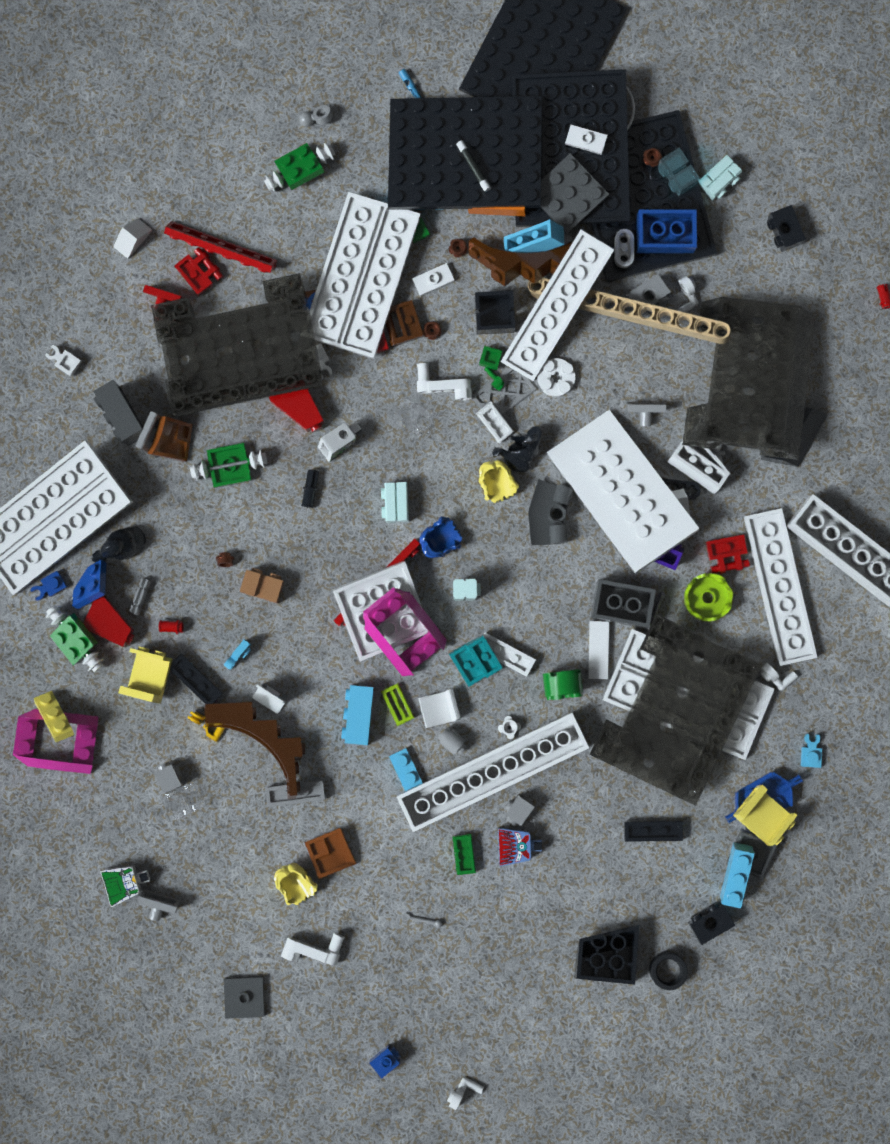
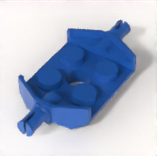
M775 772L766 774L735 792L734 812L725 816L727 822L730 824L736 820L733 814L758 785L766 787L768 789L766 793L784 809L789 806L792 807V788L803 782V780L800 779L799 774L790 780L782 778Z

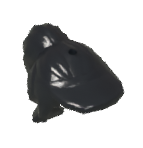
M539 426L532 427L527 432L526 437L511 436V440H514L515 443L511 444L508 450L495 447L492 451L493 457L501 455L512 470L527 472L532 467L533 459L539 453L542 428Z
M133 526L112 532L102 545L100 551L97 550L92 554V561L96 563L99 560L105 562L106 558L118 560L132 558L136 552L143 549L146 543L145 534L138 527Z

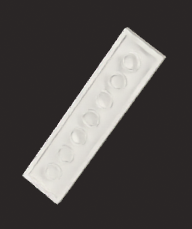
M580 229L501 359L503 364L534 381L613 253L614 248Z
M782 508L745 516L744 522L778 665L782 666L818 658Z

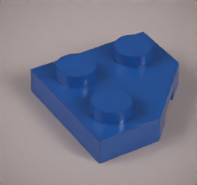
M99 560L87 567L73 590V607L80 609L105 595L106 562Z

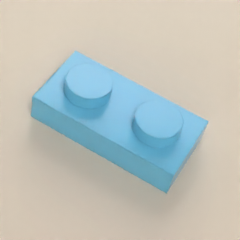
M407 748L389 756L405 791L423 783Z

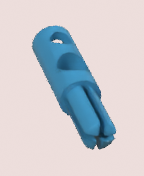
M402 69L399 71L400 77L414 98H422L407 70Z

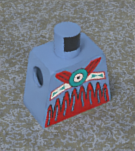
M498 827L500 866L530 861L531 852L542 851V840H530L529 831Z

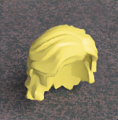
M489 461L480 466L479 483L484 489L485 500H491L493 503H496L500 500L504 501V496L509 499L510 496H514L517 493L519 485L511 475L510 468L503 461Z
M297 863L282 866L274 875L276 888L284 895L287 905L292 903L299 905V903H302V900L306 901V897L310 898L317 892L318 884L314 883L303 867Z

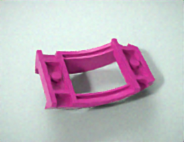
M393 587L363 611L364 629L402 676L414 675L412 671L440 648L445 649L446 638L410 592ZM407 604L427 629L428 633L402 654L398 655L376 627L403 605Z
M38 709L18 716L13 756L28 767L91 774L98 716L64 712L69 723L77 724L72 762L33 757L38 719L43 720Z

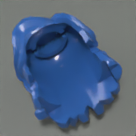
M441 516L437 522L422 532L419 542L426 557H445L451 550L461 548L460 542L463 536L459 533V529H455L457 525L453 524V520H450L449 517Z

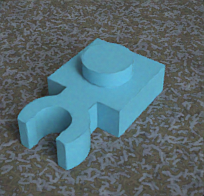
M244 639L224 663V666L231 670L241 657L244 659L251 652L249 647L252 644Z
M805 734L804 740L807 743V747L801 748V767L821 768L822 748H817V744L820 742V735H816L815 741L811 742L809 734Z

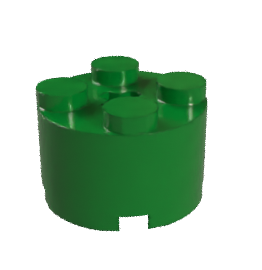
M581 669L542 674L547 700L583 696Z

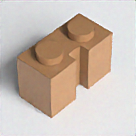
M252 568L251 571L246 570L239 592L278 604L284 586L281 576L270 573V576L262 575L263 571Z

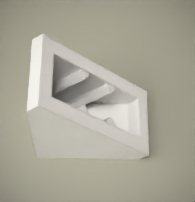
M137 218L122 227L114 248L129 259L153 230Z

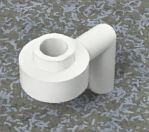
M687 276L678 281L681 290L690 301L677 309V311L685 313L698 306V300L694 294L696 283Z
M766 663L761 667L762 672L760 674L767 682L771 680L778 690L781 691L798 678L797 674L792 672L781 681L778 673L771 665Z
M466 1077L462 1078L456 1092L452 1090L448 1097L449 1107L454 1110L457 1109L467 1087L481 1094L484 1086Z

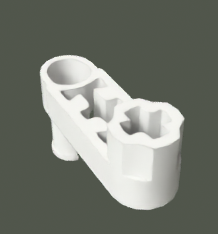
M429 363L417 364L418 394L455 392V400L464 401L472 399L470 379L432 381L429 375Z
M333 933L329 948L326 950L288 937L281 957L297 962L300 954L336 966L340 957L339 951L345 937Z

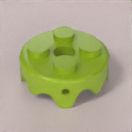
M705 573L693 578L686 586L684 604L687 611L694 618L705 622L715 621L731 610L733 591L724 577ZM705 592L712 594L713 600L711 603L703 601L702 597Z

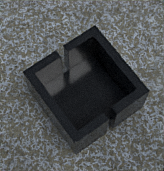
M513 290L475 292L476 334L514 333Z

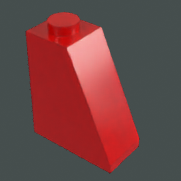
M303 380L269 397L275 407L307 432H316L322 428L321 425L325 424Z
M104 595L93 601L83 622L88 631L122 647H126L127 644L131 645L135 637L133 634L134 629Z

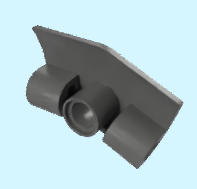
M538 480L528 511L531 545L568 543L566 513L573 489ZM554 510L561 512L562 517L560 519L552 517Z

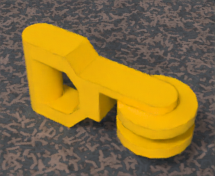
M191 711L192 716L188 715L187 718L201 725L199 720H204L205 716L197 711ZM205 724L203 725L206 736L218 742L225 728L217 727L212 735L208 732V727H205Z

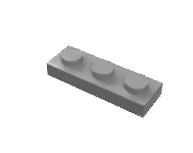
M323 780L300 783V793H297L296 799H288L287 785L265 788L267 807L326 800Z

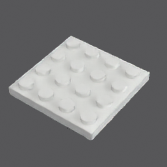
M405 561L332 589L359 661L383 652L364 629L363 611L393 587L410 592L421 606ZM407 604L403 605L376 627L392 648L428 633L427 629Z

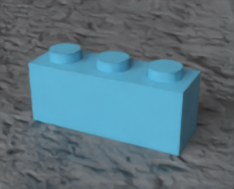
M552 220L504 237V251L515 253H537L565 245L564 227Z
M350 685V689H346L345 700H349L348 708H344L343 719L347 720L346 727L342 728L341 739H345V743L368 745L374 687Z
M733 842L720 894L723 905L736 908L742 907L755 854L752 846Z

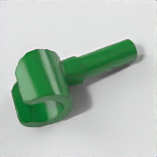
M485 367L484 370L493 379L491 385L500 391L504 386L501 377L496 376L489 368Z

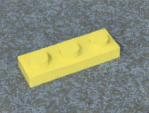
M52 691L34 698V702L55 742L74 735L73 729Z

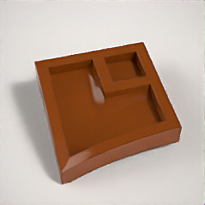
M160 416L158 429L148 454L187 462L193 424Z
M342 828L305 842L319 879L357 864Z

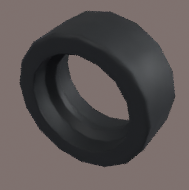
M661 952L650 963V977L661 989L668 991L676 990L687 979V965L674 952ZM671 959L679 965V976L673 982H664L657 974L658 965L663 960Z

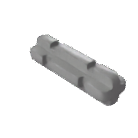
M141 578L140 587L137 588L133 599L134 604L131 605L129 610L134 615H140L142 610L141 605L143 606L148 593L147 589L151 585V581Z

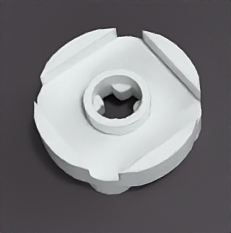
M559 358L545 361L537 374L538 385L549 396H563L572 389L575 383L573 366ZM559 373V376L562 377V380H558L557 383L551 378V375Z

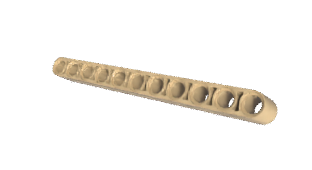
M542 278L535 284L528 281L530 294L538 299L550 279ZM535 285H542L541 289L537 291L533 290V287ZM591 289L578 308L718 344L727 343L731 336L730 326L725 322ZM589 298L597 299L594 304L587 303ZM609 302L615 303V306L611 309L605 307ZM626 307H632L633 311L631 313H625L624 309ZM646 311L652 313L649 318H644L642 314ZM669 316L671 319L664 323L661 321V318ZM686 320L689 322V325L681 327L679 323ZM706 325L708 330L701 332L698 330V327ZM719 330H725L727 332V334L723 337L718 336L716 333Z

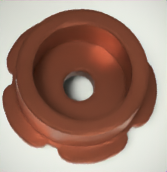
M655 148L646 150L643 154L644 163L651 167L657 166L662 160V155Z
M462 239L452 240L449 246L450 254H453L454 257H461L463 254H466V242Z
M434 321L427 322L424 325L423 335L428 337L429 340L437 339V336L441 335L440 325Z
M222 552L215 558L217 566L224 568L233 566V560H235L228 552Z

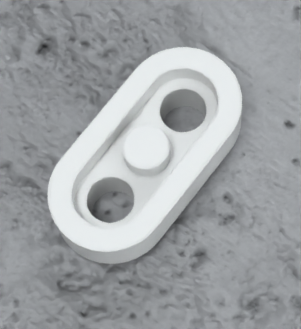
M628 229L619 230L614 238V260L620 268H628L634 261V235ZM626 238L627 242L622 243L620 239ZM622 256L627 258L626 262L621 261Z

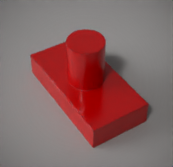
M148 285L144 286L143 292L145 294L157 297L153 309L155 312L164 314L168 301L179 305L183 304L184 298L182 296Z

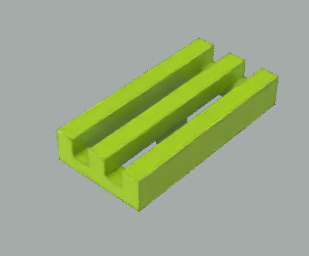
M398 683L381 691L397 726L415 718ZM394 689H397L409 714L407 718L396 698ZM387 692H390L402 717L400 721L388 699Z

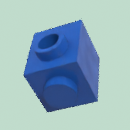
M387 1045L372 1057L369 1063L382 1079L400 1064L399 1057L401 1055L395 1047L391 1048Z

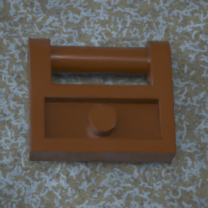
M412 300L391 307L386 322L391 339L389 341L391 347L423 337ZM395 312L403 333L401 337L397 336L391 314Z

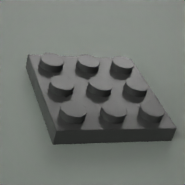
M571 154L567 155L541 180V208L554 222L564 227L566 235L609 196V193Z

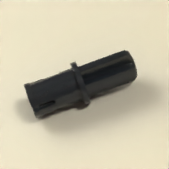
M310 469L307 472L305 487H303L302 507L313 508L315 492H318L316 486L319 472L317 470Z

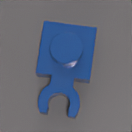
M55 571L40 580L43 584L42 586H34L30 590L31 592L40 591V596L35 598L37 601H40L45 597L46 593L52 597L66 589L67 585L59 571Z

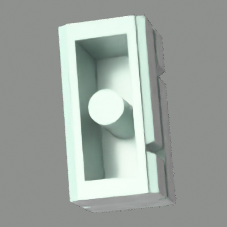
M726 155L699 180V187L712 201L716 197L720 199L727 192L726 188L730 184L734 186L741 179L739 176L742 170Z
M384 483L385 488H381V499H385V507H382V518H386V523L409 522L408 483Z
M455 579L453 581V599L455 601H464V599L471 601L481 595V585L475 579H466V581L464 579Z

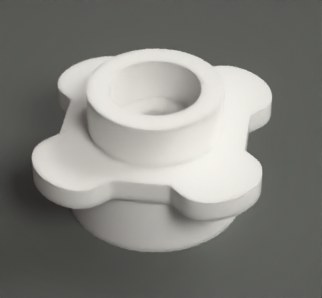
M506 716L503 724L498 726V731L506 734L508 739H513L516 731L521 729V724L513 721L511 716Z

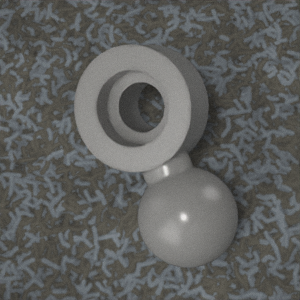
M321 105L314 110L313 114L303 112L299 116V122L304 127H310L314 121L320 125L327 124L331 121L333 113L329 106Z

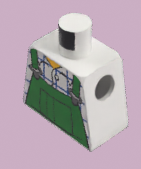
M356 422L349 427L343 423L320 438L318 448L330 462L352 446L356 440L355 436L362 432Z
M135 865L100 871L111 907L141 893L142 888L140 884L150 881L148 870L137 873Z

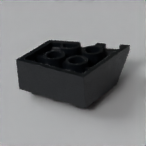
M774 401L770 407L761 460L799 467L827 415L813 408Z
M640 925L579 939L574 978L635 985Z

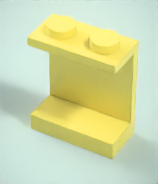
M138 646V650L130 648L129 652L136 653V658L128 687L120 686L119 694L161 704L172 658H168L166 653L156 650L154 654L149 653L150 649Z
M758 785L733 816L767 846L778 845L784 838L783 833L794 826L796 823L794 820L798 815L787 812L766 793L768 790L766 787Z

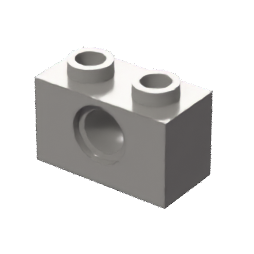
M656 274L628 293L625 298L661 306L669 300L668 296L671 291L659 274ZM650 293L654 299L648 301L644 298V294ZM646 311V312H644L642 315H643V316H646V315H648L650 312H649V311Z

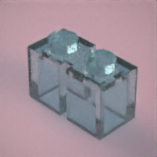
M680 147L660 159L658 164L660 174L669 179L668 185L671 191L676 192L678 196L696 186L700 180L691 165L686 167L689 161Z

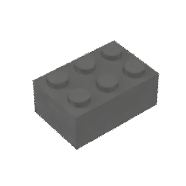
M111 380L94 390L93 392L96 397L93 399L97 406L106 412L103 416L107 423L115 428L113 433L117 440L128 446L137 442L143 430V425L121 387L114 380Z
M598 579L590 618L647 629L650 627L656 589Z

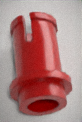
M879 285L876 287L881 302L879 306L882 309H889V285Z
M179 619L177 621H159V632H174L176 635L183 633V621Z

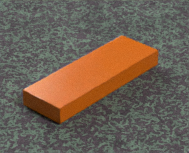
M526 208L468 209L469 214L525 216Z

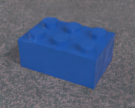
M639 209L636 216L637 253L695 252L697 248V210Z

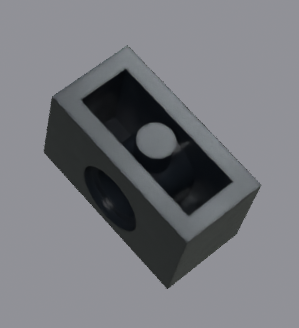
M792 205L770 213L767 226L770 231L773 230L775 235L774 243L777 248H780L781 252L802 245L805 242L806 238ZM781 226H786L789 229V233H784L781 230Z
M716 902L708 906V911L701 914L698 912L690 917L691 921L688 924L701 945L735 926L722 903L718 904ZM713 917L715 924L712 927H707L706 920Z

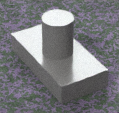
M626 403V411L640 412V426H651L652 412H666V404Z
M143 890L139 896L138 904L152 907L149 919L160 921L163 911L175 914L181 900Z

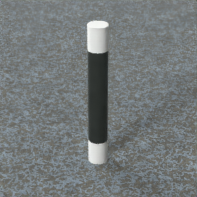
M459 141L456 145L484 192L489 191L491 187L464 141Z

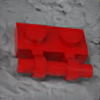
M198 247L194 250L198 257L193 260L188 254L174 267L195 293L200 296L213 285L209 279L210 277L214 276L219 281L223 278V275L220 272V268L209 259L210 256L207 252H203ZM201 263L208 268L205 273L199 267Z
M744 534L705 542L709 561L717 559V565L710 566L712 574H724L726 571L735 569L740 571L745 567H750L749 560H741L740 556L748 553ZM734 557V562L724 563V558Z

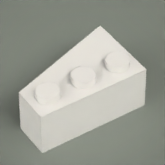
M693 426L667 461L713 494L721 488L730 474L718 457L707 447V443L699 437Z

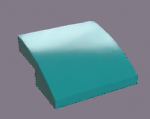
M483 635L448 653L468 687L502 669L500 662Z

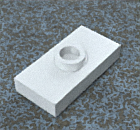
M571 125L565 145L602 155L607 135Z
M447 263L412 278L420 297L454 282Z
M491 401L476 413L499 444L514 432Z

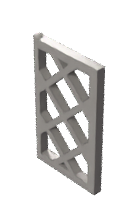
M509 367L499 375L502 381H504L503 392L491 390L492 380L473 394L472 399L479 409H482L483 406L490 402L491 393L501 394V405H495V407L500 408L501 415H504L536 391L537 388L534 387L527 377L520 373L518 380L507 378L508 373L514 370ZM507 381L518 383L517 393L505 392ZM521 383L528 384L531 388L525 394H519ZM483 392L488 393L487 403H480L476 397ZM505 395L516 396V400L512 404L503 406Z

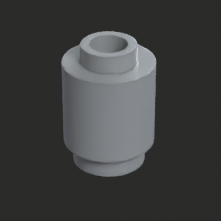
M448 727L437 738L441 741L440 744L453 755L456 752L460 754L466 747L464 744L466 740L454 729H449Z

